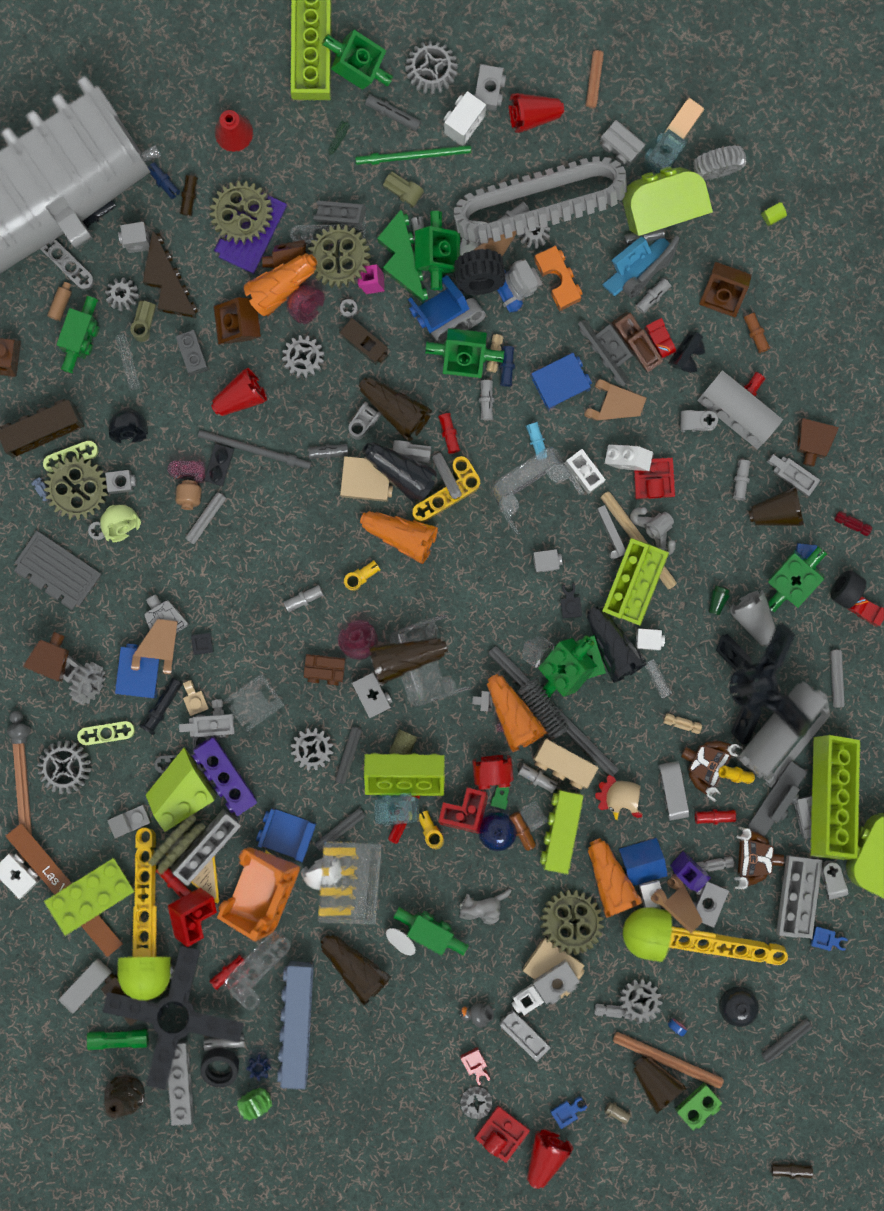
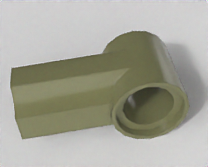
M394 172L387 176L383 184L384 188L397 195L402 202L406 201L409 203L411 208H414L424 193V190L419 185L406 181Z
M139 301L135 319L130 328L133 337L139 342L146 341L150 336V328L156 310V305L151 302ZM138 328L145 329V332L143 334H136V330Z

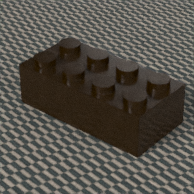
M62 399L55 402V406L51 408H41L36 411L37 414L25 415L19 418L17 423H7L1 426L0 442L5 453L15 458L85 427L76 406L70 400Z

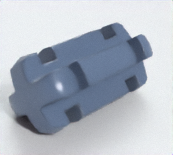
M39 477L32 482V485L36 486L35 490L40 497H43L42 500L47 501L49 499L45 497L50 493L44 491L48 487L41 481L42 478Z

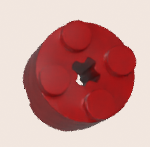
M503 755L481 757V761L478 762L476 758L472 760L474 783L479 786L480 790L490 789L491 785H498L500 788L509 787L510 782L514 780L512 758L510 755H507V759H503Z

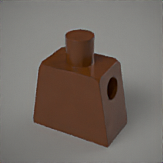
M305 240L274 246L272 256L262 257L263 268H276L281 264L288 263L299 255H304L306 253Z
M0 338V375L16 377L21 346L20 340Z
M804 418L799 421L797 452L805 454L803 465L815 467L817 457L825 458L839 427Z
M53 632L50 642L39 640L23 667L62 682L69 655V650L61 647L65 636Z

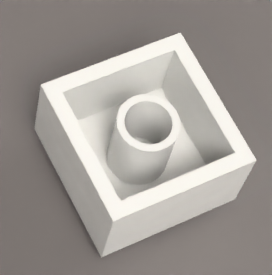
M468 91L464 96H459L455 103V109L449 111L444 117V134L461 146L465 145L486 115V104Z

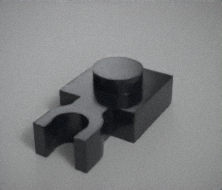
M572 584L573 589L571 592H567L565 585H562V591L566 595V599H560L562 619L582 617L580 597L574 598L575 584Z

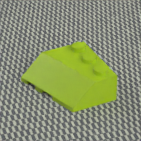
M185 747L146 794L152 813L164 832L215 801L217 796Z

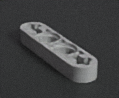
M55 239L49 243L51 245L50 248L46 245L40 248L80 289L89 290L94 284L92 275ZM56 249H60L63 252L62 257L59 259H54L52 256L53 251ZM72 262L76 264V270L70 273L66 271V266ZM79 272L84 278L89 277L87 285H81V279L76 276Z

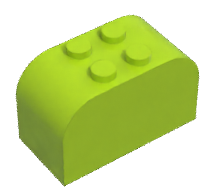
M665 167L660 169V173L642 175V179L636 180L627 186V193H625L623 198V206L630 231L638 236L713 212L704 179L699 174L681 167L673 169L672 167Z
M878 813L871 816L866 821L864 827L861 826L858 829V859H848L846 872L852 883L883 899L884 813Z

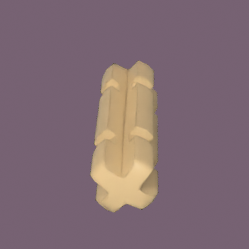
M493 335V344H491L490 349L501 351L502 335ZM489 361L486 370L495 373L498 367L497 362Z
M666 714L664 717L665 724L674 725V727L687 731L692 730L691 732L696 734L701 732L702 724L692 723L690 720L678 716L674 717L671 714Z

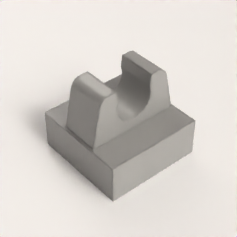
M482 691L481 697L473 696L472 704L481 705L480 711L492 712L493 701L490 692Z

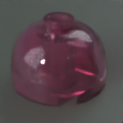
M311 285L299 286L297 290L288 296L287 310L289 315L300 324H308L318 315L319 312L316 310L319 305L323 306L325 300L324 293Z
M366 620L353 621L348 624L349 627L345 631L344 629L340 631L338 645L349 658L354 660L366 659L372 655L369 647L378 645V635L373 626Z

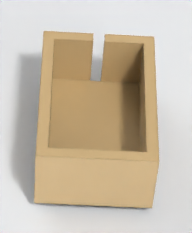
M545 738L533 757L536 761V766L547 770V768L554 770L552 774L562 780L567 777L571 780L569 784L580 790L582 787L588 788L598 770L597 766Z

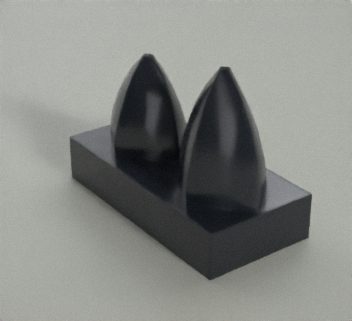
M689 331L668 364L685 372H697L696 363L691 355L705 354V347L701 340L703 336L698 332Z
M215 444L205 475V482L224 486L234 449Z

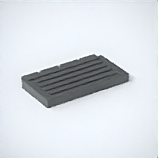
M39 531L35 532L15 561L17 567L14 570L15 573L24 579L29 574H32L29 582L41 590L47 584L48 587L45 593L58 601L62 595L65 596L61 604L72 611L76 605H82L102 575Z

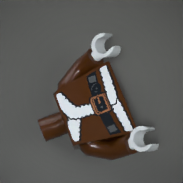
M708 741L703 745H699L696 751L685 747L681 754L682 758L690 761L687 770L693 785L712 801H716L712 797L714 792L721 795L720 791L715 788L720 779L718 774L719 768L724 765L726 766L731 756H739L735 754V749H742V747L737 744L731 745L722 741Z
M739 827L743 834L742 836H737L740 839L737 875L740 877L734 878V880H739V886L735 887V889H746L747 886L755 885L766 879L768 874H772L773 866H783L784 855L773 854L774 846L770 845L769 840L759 832Z

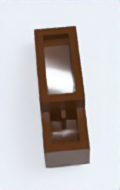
M625 312L611 322L646 372L651 371L663 362L649 337L640 328L630 312Z

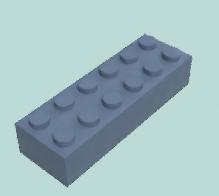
M290 961L288 966H285L283 972V981H287V984L282 991V1001H286L281 1011V1021H284V1026L280 1030V1041H283V1046L279 1050V1062H282V1066L278 1070V1082H281V1088L305 1089L307 1085L314 962Z

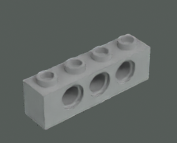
M222 809L170 867L172 873L188 886L241 827L239 822L225 809Z
M188 1040L178 1041L168 1081L172 1126L192 1124L194 1121Z

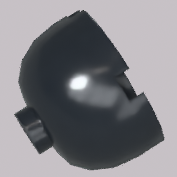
M124 408L111 417L109 421V438L112 441L121 443V440L133 439L131 443L146 439L148 425L141 413L131 408Z
M732 987L721 996L719 1010L723 1019L730 1025L745 1027L753 1023L757 1018L759 1004L756 996L747 988Z

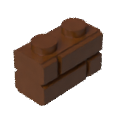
M306 654L303 678H308L307 682L311 683L327 680V684L339 686V682L344 680L346 659Z

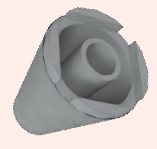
M757 590L740 598L741 602L737 606L733 603L729 611L760 645L768 646L775 630V625L765 593L761 590L759 594Z

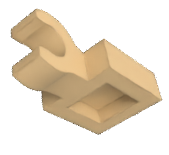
M192 680L183 683L188 694L183 699L190 716L209 709L203 692L199 691L196 693Z

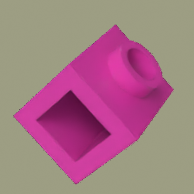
M377 264L364 266L367 273L361 272L362 279L357 278L359 288H362L366 294L385 291L384 273Z

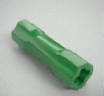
M148 1029L87 1033L88 1050L124 1047L147 1048L149 1046Z

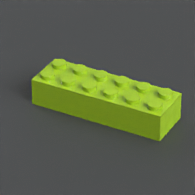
M292 0V100H331V50L321 44L324 42L323 39L327 34L331 36L332 0Z
M832 735L814 737L811 856L839 860L858 859L860 740Z

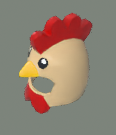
M611 775L607 776V783L600 782L599 788L602 792L595 794L596 799L601 801L598 805L600 810L609 809L613 812L615 820H618L621 808L630 810L633 817L641 818L643 816V813L638 810L640 785L628 781H616L615 777Z

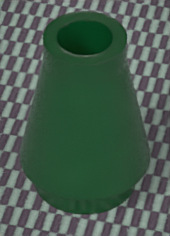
M715 585L711 592L710 613L720 615L730 597L729 589Z

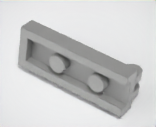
M605 505L597 508L596 511L614 547V551L610 553L609 557L616 559L625 555L626 550Z
M514 1010L509 1011L507 1016L501 1019L499 1025L536 1062L550 1049V1046Z

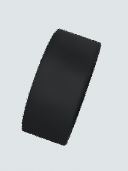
M225 1048L209 1050L202 1059L201 1077L208 1085L216 1088L231 1085L236 1080L239 1071V1060L236 1054ZM214 1061H223L231 1066V1071L226 1074H216L208 1068V1065Z

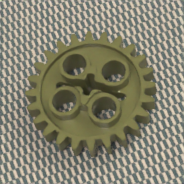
M237 181V186L230 182L229 189L222 186L224 192L217 191L216 193L219 198H212L216 205H210V209L215 211L209 214L211 218H215L211 221L212 225H217L215 231H221V238L227 235L228 242L234 238L235 244L242 240L245 245L246 239L253 243L254 236L260 239V232L266 234L264 227H271L267 220H273V217L269 215V213L273 212V209L268 207L272 203L270 200H266L268 198L267 193L262 194L263 190L261 187L256 190L255 183L249 187L247 181H245L244 186H241L240 181ZM234 197L242 198L239 203H232ZM256 204L259 206V209L255 212L249 210L252 205ZM226 205H229L234 209L226 208ZM244 210L245 214L241 213L239 216L237 211L242 212ZM232 214V220L225 221V215ZM249 216L257 218V220H252ZM244 222L251 223L248 229L241 228Z
M338 224L336 230L330 226L329 232L322 229V236L316 234L318 240H311L314 247H308V250L318 263L313 275L317 274L315 278L318 281L322 279L323 285H326L329 281L331 288L336 283L340 289L342 283L348 288V282L351 281L355 285L356 277L362 279L360 273H367L364 266H370L366 259L371 258V255L366 253L370 248L369 246H364L367 241L366 239H361V233L356 234L355 228H352L349 232L347 225L342 230ZM338 240H341V242H340V252H341V254H342V256H340V258H339L340 267H341V272H340V273H337V271H338V264H339V263H338V261H337V259H336V257L339 256L338 246H337ZM349 243L353 244L352 249H344L345 245ZM328 244H333L334 247L332 250H325V247ZM328 263L334 264L332 269L325 270V266ZM346 263H353L351 269H344Z
M73 456L72 462L65 458L64 465L58 461L59 468L51 467L54 473H47L51 479L44 481V483L49 485L44 491L50 492L45 497L46 499H52L49 506H57L54 512L62 510V517L68 513L69 519L76 515L77 520H79L80 514H83L86 519L88 517L87 512L94 515V508L101 509L98 503H105V500L101 497L108 496V493L103 491V489L107 488V485L103 484L106 477H100L104 471H96L98 464L92 467L90 466L91 460L84 463V457H81L80 461L77 462L76 457ZM72 469L80 471L81 477L78 480L70 477ZM66 476L74 485L79 483L81 485L79 489L89 496L90 500H86L78 491L72 492L73 487L62 477ZM87 482L95 484L96 490L93 493L85 490ZM63 483L67 486L68 491L66 494H60L57 491L58 484ZM77 496L82 499L83 504L81 507L73 506V497Z
M567 890L565 891V896L562 892H559L557 894L558 898L555 895L551 897L552 902L547 901L545 903L548 908L542 909V912L546 914L540 917L541 920L545 921L540 927L546 928L542 935H548L549 938L546 942L553 941L552 948L559 946L560 953L564 949H566L567 955L571 954L572 950L574 955L579 954V949L582 953H585L587 951L586 947L589 950L592 949L593 944L599 942L596 937L602 936V933L598 931L604 928L603 925L599 924L604 919L603 917H598L601 910H595L597 902L590 903L592 897L584 899V892L580 896H578L577 890L572 895ZM577 907L583 910V916L577 914ZM558 909H561L564 912V918L559 917L557 913ZM580 927L586 930V936L580 933ZM561 929H564V930L567 931V934H568L567 938H564V937L561 935V933H560V930H561Z

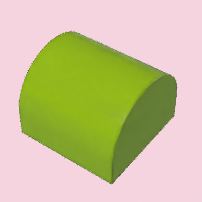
M779 202L763 211L761 215L766 224L770 226L786 217L787 213L782 202Z

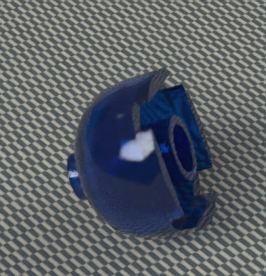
M494 812L483 818L478 835L486 848L497 852L504 851L512 846L516 840L517 831L507 814Z

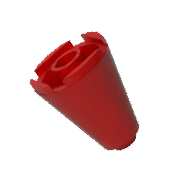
M515 93L511 94L509 99L513 100L512 106H509V116L512 128L516 127L515 133H521L559 119L564 113V104L558 98Z
M224 111L215 127L217 143L227 151L235 152L245 149L253 137V128L250 121L235 111Z
M250 368L243 369L212 399L213 404H211V407L217 415L225 416L263 404L268 400L264 388H260L257 382L259 379Z
M542 1129L540 1133L537 1131L535 1135L527 1175L529 1184L536 1189L544 1188L573 1151V1146L567 1139L566 1142L557 1139L560 1135Z

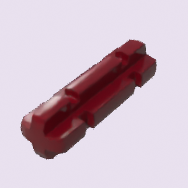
M841 511L835 516L834 520L836 522L844 523V526L856 532L860 531L865 536H869L872 531V526L863 524L862 521L851 516H846Z

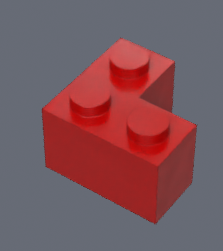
M467 788L463 806L443 803L438 822L442 826L479 834L488 794L483 791Z
M198 888L167 905L174 937L187 947L204 938L201 921L217 913L214 897L202 888Z

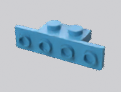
M641 236L612 259L617 273L603 283V287L613 296H616L623 290L625 283L630 278H638L653 264L670 243L665 238H662L649 246L646 239Z

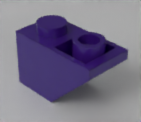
M684 851L670 865L676 876L689 889L699 892L711 878Z

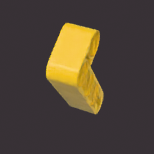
M457 457L453 461L452 467L453 472L458 478L456 483L462 493L461 496L453 499L447 487L443 488L413 508V517L416 521L425 522L478 490L480 478L467 458ZM464 462L467 468L464 471H459L456 469V464ZM473 478L476 480L477 485L470 488L466 485V480ZM440 498L444 504L442 507L436 508L432 504L433 500ZM429 503L430 508L434 512L430 513L429 509L425 512V517H417L418 509L425 510L427 508L426 504Z

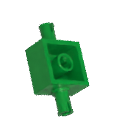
M356 30L350 32L342 43L329 34L325 36L324 42L321 45L336 53L335 60L330 68L332 71L362 90L370 85L374 78L386 87L391 83L393 75L379 68L386 53L385 49Z
M431 211L430 226L415 230V269L429 271L431 273L430 290L440 291L443 290L442 274L455 272V260L460 256V233L443 229L442 211Z
M86 296L81 312L71 308L68 310L56 344L66 353L61 370L73 374L77 358L86 359V356L92 352V339L97 337L99 332L98 322L92 316L98 302L96 298Z
M448 328L447 340L444 344L428 341L426 343L425 354L443 355V374L481 378L483 362L503 363L504 350L487 349V333Z
M817 546L807 559L796 550L790 554L768 580V583L777 591L768 601L769 608L771 607L773 612H776L785 600H789L799 608L825 579V575L816 566L827 555V552L822 551V548ZM799 575L800 582H793L792 576L797 577Z
M584 636L579 644L573 638L560 641L538 669L549 680L542 689L546 690L545 694H548V697H551L556 689L563 697L576 693L598 667L586 654L594 646V641L589 643L590 637Z
M401 907L398 908L393 918L409 926L407 937L441 956L447 948L464 956L469 945L453 937V930L449 923L443 920L440 923L435 921L434 915L427 911H423V913L418 911L417 914L413 915Z

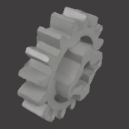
M299 335L298 341L292 338V344L286 343L288 350L282 351L286 355V357L282 358V361L288 362L285 368H291V375L297 372V378H300L301 374L308 378V373L314 376V370L320 371L319 364H324V360L320 358L325 356L324 352H319L322 346H316L317 340L314 339L311 342L309 336L303 340L302 336ZM301 345H308L310 347L304 348ZM295 349V356L290 359L291 353ZM301 353L306 355L307 359L305 361L302 358L300 359ZM316 355L315 363L312 365L311 359ZM295 366H305L306 369H299Z
M93 662L90 664L85 663L84 667L80 666V671L75 672L74 679H71L73 685L69 687L72 690L69 695L72 696V700L82 705L85 703L89 704L90 699L95 700V695L100 694V690L104 686L102 682L106 679L103 677L105 674L103 667Z
M307 728L306 734L300 731L301 737H294L297 743L291 744V747L295 748L291 755L297 756L294 762L300 761L301 768L307 765V770H310L311 766L318 770L319 764L325 767L324 761L330 762L331 759L328 757V754H333L334 752L330 751L329 748L334 745L328 744L330 736L325 738V731L319 734L318 728H315L313 732ZM308 736H316L311 742L304 740ZM322 741L325 744V753L320 748ZM317 742L315 747L317 753L313 752L307 757L309 754L308 745L312 746ZM300 746L304 749L303 758L301 757L299 752ZM312 757L321 759L318 762H309Z
M641 979L639 983L633 980L632 985L629 983L625 985L627 990H621L620 993L624 997L618 999V1001L623 1002V1005L619 1008L625 1009L624 1016L630 1015L629 1021H633L636 1018L637 1024L641 1023L642 1019L647 1023L649 1018L652 1020L656 1018L654 1013L661 1011L657 1006L662 1005V1002L658 1001V998L662 995L655 993L658 989L657 987L651 988L652 982H648L645 985L644 979ZM632 992V998L629 1001V995ZM638 999H647V1001H645L644 1003H634Z

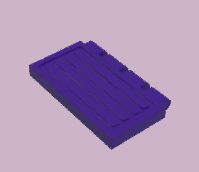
M269 195L266 200H270L272 203L268 207L273 209V212L269 213L273 220H267L271 227H264L266 234L260 232V239L254 236L253 243L246 239L245 245L242 240L235 244L234 238L230 242L219 239L214 249V252L220 254V259L252 274H255L287 208L286 203ZM256 204L252 205L249 210L255 212L259 209V206ZM244 210L242 212L237 211L239 216L241 213L245 214ZM249 216L252 220H257V218ZM244 222L241 228L248 229L251 223Z

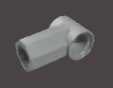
M406 441L393 442V451L404 454L418 462L429 464L431 446L414 445Z

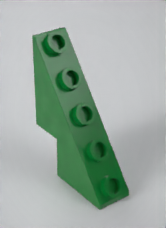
M400 210L377 238L378 243L393 254L383 267V271L418 300L425 303L428 295L426 288L422 289L420 281H424L422 271L415 269V251H412L411 244H414L412 232L408 233L406 227L409 225L407 213L403 214V211Z

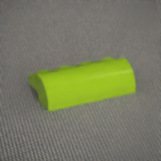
M631 538L603 612L640 626L670 552Z

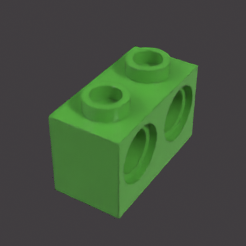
M702 1083L675 1110L689 1127L694 1130L695 1128L699 1129L706 1122L705 1119L710 1114L715 1115L721 1109L720 1105L722 1102L705 1083ZM705 1097H712L709 1105L702 1104V1100ZM696 1110L697 1115L695 1118L687 1117L689 1111Z

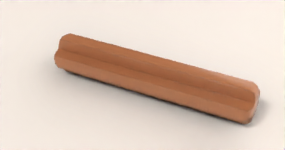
M598 50L593 52L586 101V106L589 108H595L598 99L604 54Z

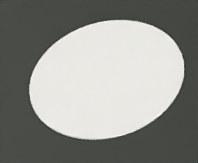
M396 929L387 930L386 936L389 942L405 955H413L415 953L414 944L404 933Z

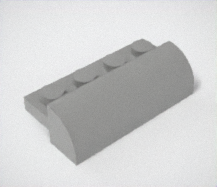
M723 370L697 400L709 411L716 413L720 420L757 450L783 421L781 417Z
M786 855L776 935L812 939L822 860Z

